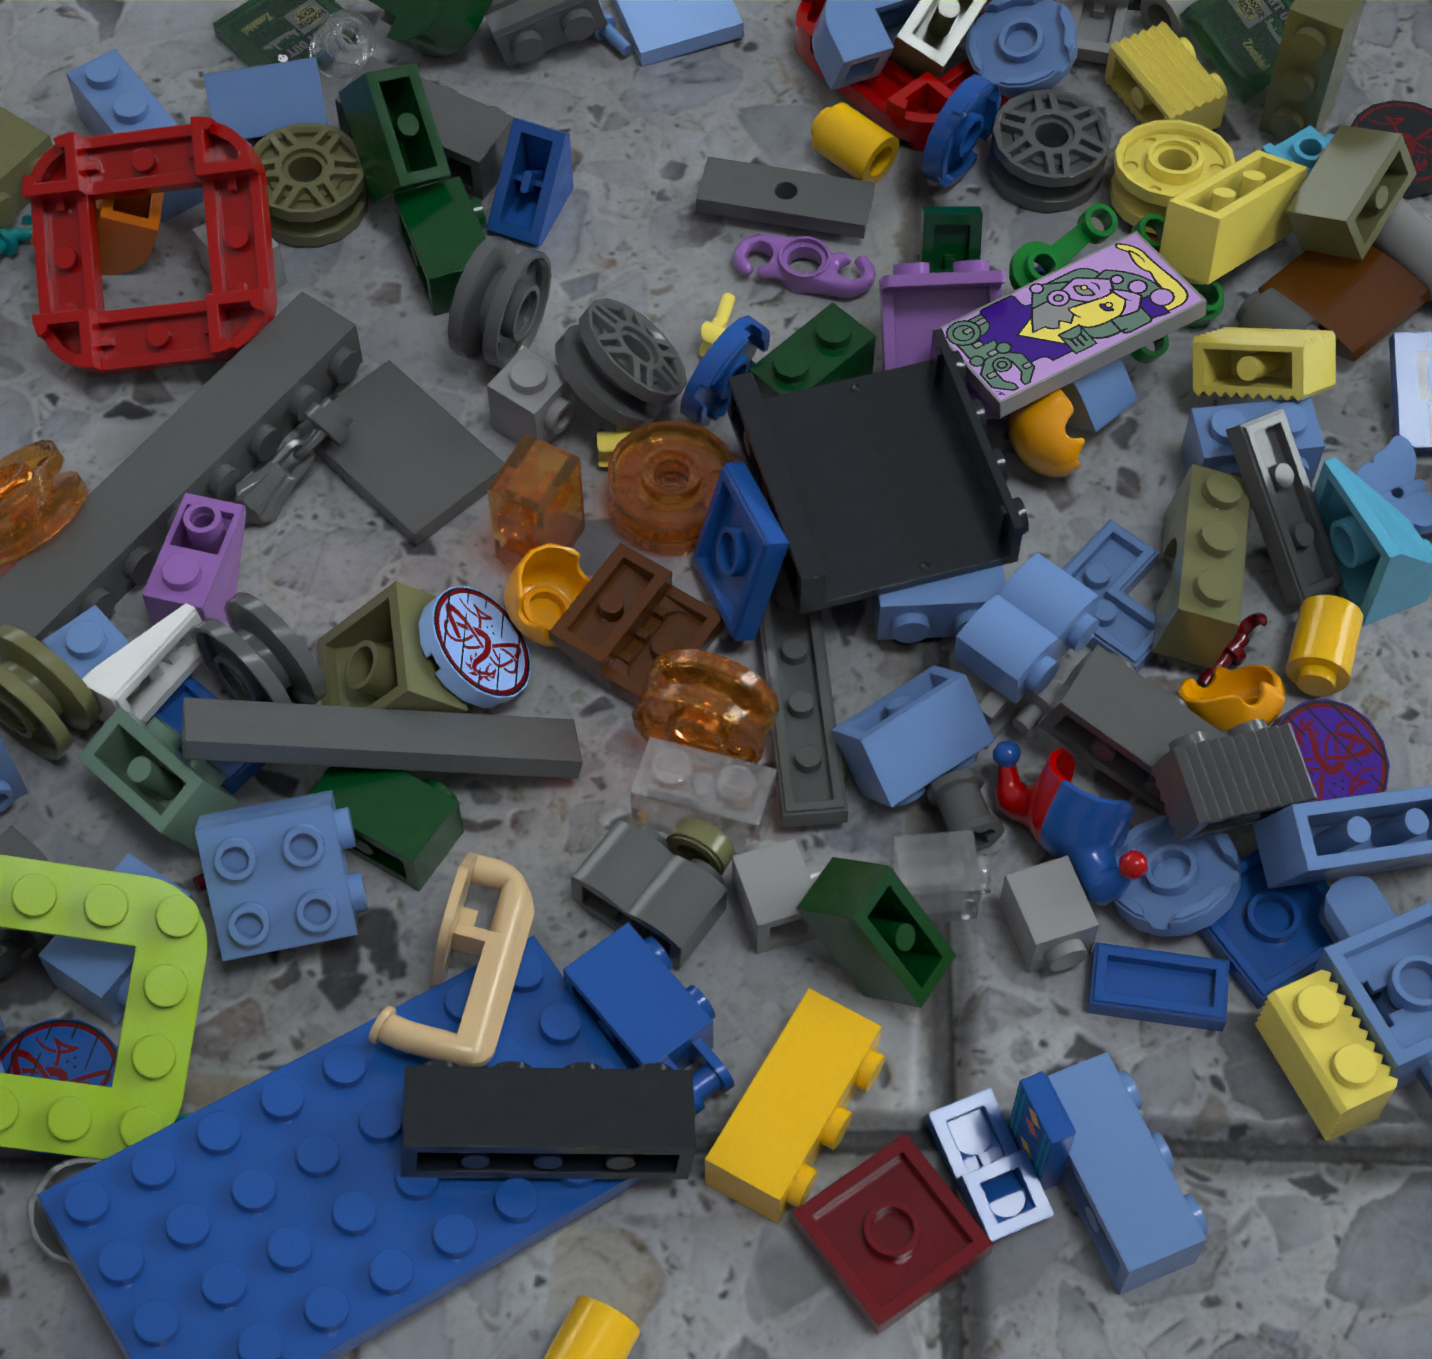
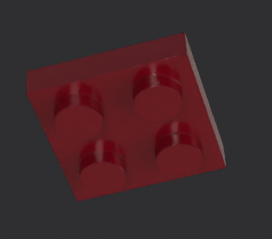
M906 1133L792 1212V1223L877 1335L991 1254L994 1245Z

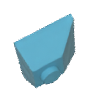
M1336 457L1324 461L1313 495L1344 582L1343 585L1337 588L1344 599L1351 601L1362 611V626L1427 601L1432 591V544L1427 539L1421 538L1407 517Z

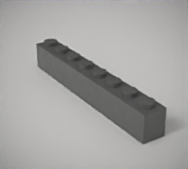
M302 291L254 339L248 342L0 579V624H9L24 630L42 642V640L94 605L108 618L113 612L116 603L136 584L142 583L150 577L185 493L222 501L228 500L234 494L235 484L242 481L261 461L270 459L277 452L282 440L301 422L307 420L303 412L313 401L320 404L340 383L348 382L356 374L360 364L363 362L356 324Z

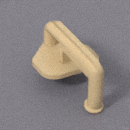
M468 852L456 873L438 935L430 989L445 982L454 950L480 956L458 1033L410 1021L397 1015L395 1007L387 1006L379 1014L368 1036L370 1043L377 1044L381 1042L408 1054L432 1060L451 1061L460 1067H483L491 1061L499 1041L535 912L527 882L513 865L498 859ZM471 884L501 891L489 930L475 927L479 911L466 907Z

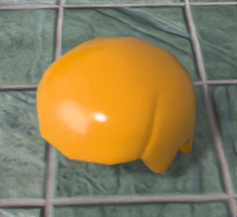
M1061 389L1012 412L1008 419L1009 438L1017 456L1027 467L1036 473L1051 478L1066 477L1081 467V463L1077 458L1085 443L1082 437L1070 438L1065 432V425L1073 414L1074 408Z
M547 543L530 549L506 580L503 599L511 621L529 641L536 642L542 646L558 647L549 639V631L591 580L579 566V552L572 548Z
M1247 665L1231 671L1222 666H1217L1214 669L1212 681L1208 686L1203 688L1194 679L1186 678L1183 680L1177 696L1187 704L1189 710L1213 727L1228 731L1234 726L1255 719H1265L1268 727L1283 710L1285 688L1282 679L1266 665Z

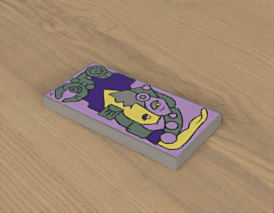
M1135 231L937 329L942 328L951 351L958 350L961 353L966 367L968 383L993 411L1002 418L1206 316L1207 300Z

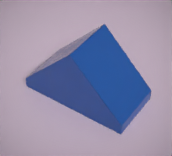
M513 118L488 219L487 230L539 246L543 244L574 188L570 133L521 118Z

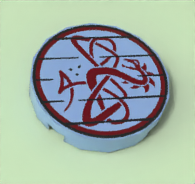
M469 586L450 587L424 606L418 622L420 646L426 658L433 654L435 662L441 668L435 672L436 676L443 686L458 698L481 708H492L500 703L508 702L527 686L531 673L529 648L523 634L513 624L506 609L488 594Z

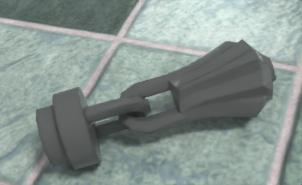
M325 397L320 404L313 401L303 412V415L313 426L302 439L295 438L285 443L263 468L235 484L232 503L245 505L246 524L254 523L261 525L269 521H276L288 494L311 467L315 458L314 449L325 437L340 446L350 435L347 428L353 422V419L330 398ZM294 451L293 457L297 460H302L289 473L281 465Z

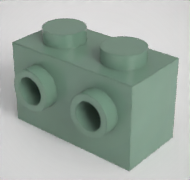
M118 706L77 756V759L158 832L199 853L195 836L198 817L200 815L235 809L240 803L238 799L221 785L228 777L227 774L210 760L183 759V751L179 749L183 744L182 735L161 718L154 715L150 722L146 723Z

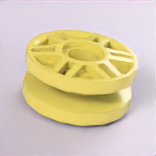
M1155 120L1135 126L1121 137L1115 150V172L1112 176L1109 190L1112 207L1124 221L1132 226L1150 213L1166 217L1167 205L1170 199L1235 163L1233 149L1221 135L1203 125L1183 120ZM1145 227V232L1156 234L1152 228Z

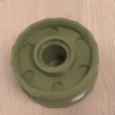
M296 123L276 129L256 143L254 149L261 158L266 172L271 235L274 240L292 246L318 247L341 240L358 228L368 212L369 190L352 138L342 130L327 125Z
M0 624V728L34 753L49 760H60L73 743L69 731L64 724L77 730H88L98 720L101 713L96 697L74 670L45 644L24 630L9 624Z

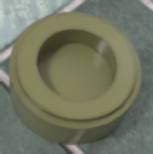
M685 816L680 818L666 840L669 845L668 850L672 854L689 861L694 858L703 860L711 865L720 875L724 873L732 860V856L735 855V847L727 835L713 824L697 817Z

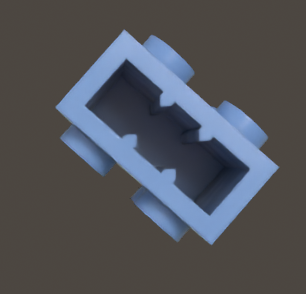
M332 790L200 815L198 817L195 836L222 961L358 935L357 913L369 911L366 889L361 871L349 874L344 849L356 847L351 815L348 807L336 809Z

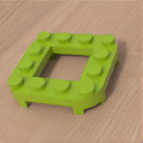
M0 855V928L135 947L112 1087L0 1073V1147L106 1159L173 1124L179 1114L184 1097L207 957V934L203 919L196 903L174 885L157 878Z

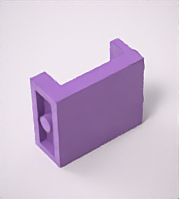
M989 260L953 262V272L930 273L929 263L924 262L893 265L894 275H884L879 280L883 371L928 361L933 330L1002 297L1001 287L1005 283V270H990ZM967 381L966 388L971 399L978 398L981 401L986 419H1001Z

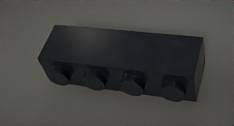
M446 1060L429 1061L421 1066H405L401 1177L688 1179L696 1152L693 1070H673L670 1066L660 1063L643 1064L634 1069H603L601 1066L590 1062L572 1063L564 1068H532L530 1065L518 1061L501 1062L493 1067H460L458 1064Z

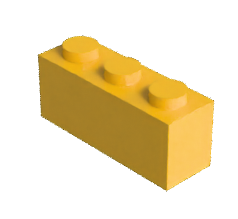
M808 988L706 1156L705 1184L777 1224L781 1221L790 1204L796 1208L803 1205L819 1175V1171L812 1167L824 1146L835 1150L851 1122L853 1113L846 1108L857 1089L868 1093L881 1072L886 1059L885 1055L879 1053L882 1026Z

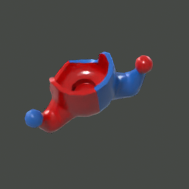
M1012 741L998 743L993 750V759L998 764L995 804L1005 815L1030 828L1035 840L1045 852L1056 859L1064 856L1069 857L1089 901L1099 906L1107 905L1119 899L1132 880H1137L1147 873V858L1143 853L1136 850H1130L1119 858V867L1117 865L1115 852L1118 851L1127 838L1128 827L1134 813V807L1126 800H1109L1096 797L1074 786L1071 781L1076 763L1073 756L1064 748L1052 751L1036 784L1027 785L1021 780L1016 766L1021 756L1020 747Z

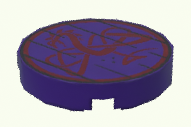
M1329 699L1306 701L1274 720L1271 727L1275 725L1280 726L1285 723L1291 724L1318 798L1315 801L1386 792L1390 764L1384 741L1371 721L1350 705Z

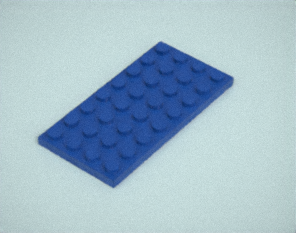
M534 935L529 937L495 1054L491 1061L483 1067H493L498 1063L506 1061H518L526 1063L532 1068H564L572 1063L590 1062L601 1066L603 1069H628L577 995H572L566 988L564 977ZM478 964L441 983V985H437L395 1007L396 1014L416 1023L458 1033ZM376 1017L37 1194L41 1211L126 1359H336L645 1179L401 1177L405 1066H421L426 1062L434 1060L396 1050L381 1042L377 1044L370 1043L368 1036L377 1019Z

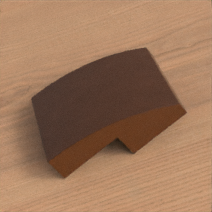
M1374 246L1370 247L1362 261L1304 251L1258 288L1261 294L1267 289L1275 288L1319 321L1318 328L1320 330L1333 331L1336 336V355L1353 362L1430 299L1429 289L1401 264Z
M619 543L549 631V639L599 682L635 707L656 718L723 630L724 621L719 611L673 586L672 571L626 545Z

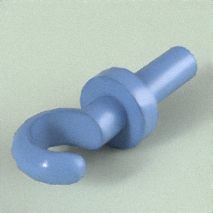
M598 0L603 11L602 3L600 2V0ZM603 13L608 25L595 30L592 35L598 40L606 38L623 56L628 55L632 51L633 46L615 29V18L609 13Z

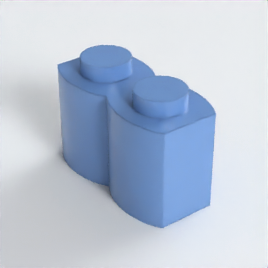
M1036 553L1022 564L1005 583L999 593L988 600L964 625L956 636L954 660L1014 704L1025 697L1030 691L1038 695L1055 677L1059 669V663L1056 660L1061 658L1070 649L1076 652L1082 650L1096 633L1100 623L1095 618L1099 595L1041 554Z

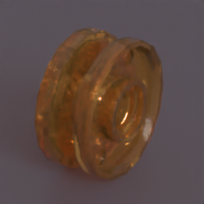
M657 421L634 429L618 442L608 461L609 516L618 533L636 548L657 555H687L694 552L721 469L725 462H735L725 442L707 428L685 421Z
M40 440L25 445L0 459V565L20 558L50 539L74 517L85 503L89 493L86 482L77 471L66 470L60 472L65 458L52 440Z
M671 649L657 655L646 678L648 688L644 689L640 694L631 714L635 729L648 744L667 757L692 768L716 774H740L754 769L766 747L764 735L774 725L780 710L777 695L768 683L745 665L720 654L698 649Z

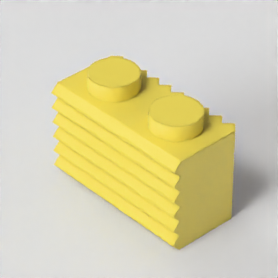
M1161 21L1157 27L1152 25L1148 30L1143 29L1139 34L1133 33L1130 38L1124 37L1120 42L1115 40L1110 46L1104 77L1106 84L1111 85L1112 92H1117L1118 99H1122L1124 106L1129 107L1130 113L1135 114L1136 121H1141V124H1145L1155 120H1183L1203 125L1210 130L1221 126L1228 97L1222 78L1216 73L1209 74L1196 59V53L1191 42L1185 37L1178 38L1165 22Z
M1223 327L1222 329H1217V331L1212 330L1211 332H1206V334L1194 336L1192 341L1193 391L1197 396L1207 394L1211 397L1217 394L1219 397L1229 395L1230 398L1240 396L1242 399L1251 396L1252 399L1262 397L1264 400L1273 397L1274 400L1284 398L1286 401L1294 398L1297 401H1301L1330 390L1336 384V336L1333 331L1240 327Z
M1319 970L1270 993L1267 996L1268 999L1265 1001V1005L1262 1007L1263 1010L1260 1012L1261 1016L1257 1018L1258 1021L1255 1025L1325 1141H1331L1378 1119L1395 1091L1398 1079L1389 1076L1390 1066L1381 1064L1383 1055L1374 1052L1375 1042L1366 1040L1368 1031L1359 1028L1361 1019L1351 1016L1353 1007L1344 1005L1346 996L1336 993L1339 984L1329 981L1331 972Z

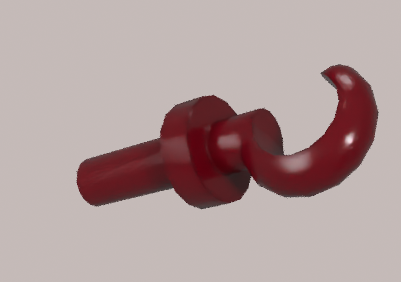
M1260 612L1253 613L1240 622L1234 637L1230 640L1212 669L1207 667L1197 679V683L1204 688L1211 683L1214 669L1217 666L1227 669L1231 664L1240 666L1245 661L1247 655L1243 649L1250 642L1248 635L1260 624L1265 627L1268 623L1267 616Z

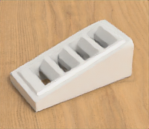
M185 603L101 662L82 678L96 697L101 709L99 716L101 721L105 723L119 706L147 723L203 661L192 637L194 628L202 622L195 607ZM182 639L184 645L177 649L176 644Z

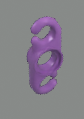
M759 233L743 239L736 246L733 254L734 265L743 276H749L754 270L747 259L750 253L761 252L768 255L771 260L758 267V276L763 279H778L786 290L798 295L821 294L852 298L866 293L873 285L876 277L874 265L866 256H859L855 259V264L861 271L860 278L850 280L840 276L838 270L849 265L851 257L844 252L832 253L822 241L808 236L791 238ZM798 258H809L816 261L820 267L812 273L802 274L792 270L789 264Z

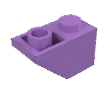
M185 493L142 593L153 626L185 603L196 608L202 621L206 618H212L225 624L227 619L224 612L225 604L236 594L246 519L245 505Z

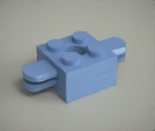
M1357 875L1342 877L1331 885L1318 911L1319 922L1333 944L1323 949L1312 974L1319 970L1331 972L1329 981L1339 984L1336 993L1346 996L1344 1005L1353 1007L1351 1016L1361 1019L1359 1028L1368 1031L1366 1040L1376 1043L1374 1052L1383 1055L1381 1064L1390 1066L1389 1076L1398 1079L1395 1091L1419 1080L1432 1100V901L1396 916L1371 878Z

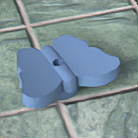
M1396 435L1386 448L1375 453L1372 462L1363 463L1355 474L1407 517L1419 535L1431 533L1432 495L1425 492V481L1422 479L1414 480L1417 460L1411 442L1403 435Z

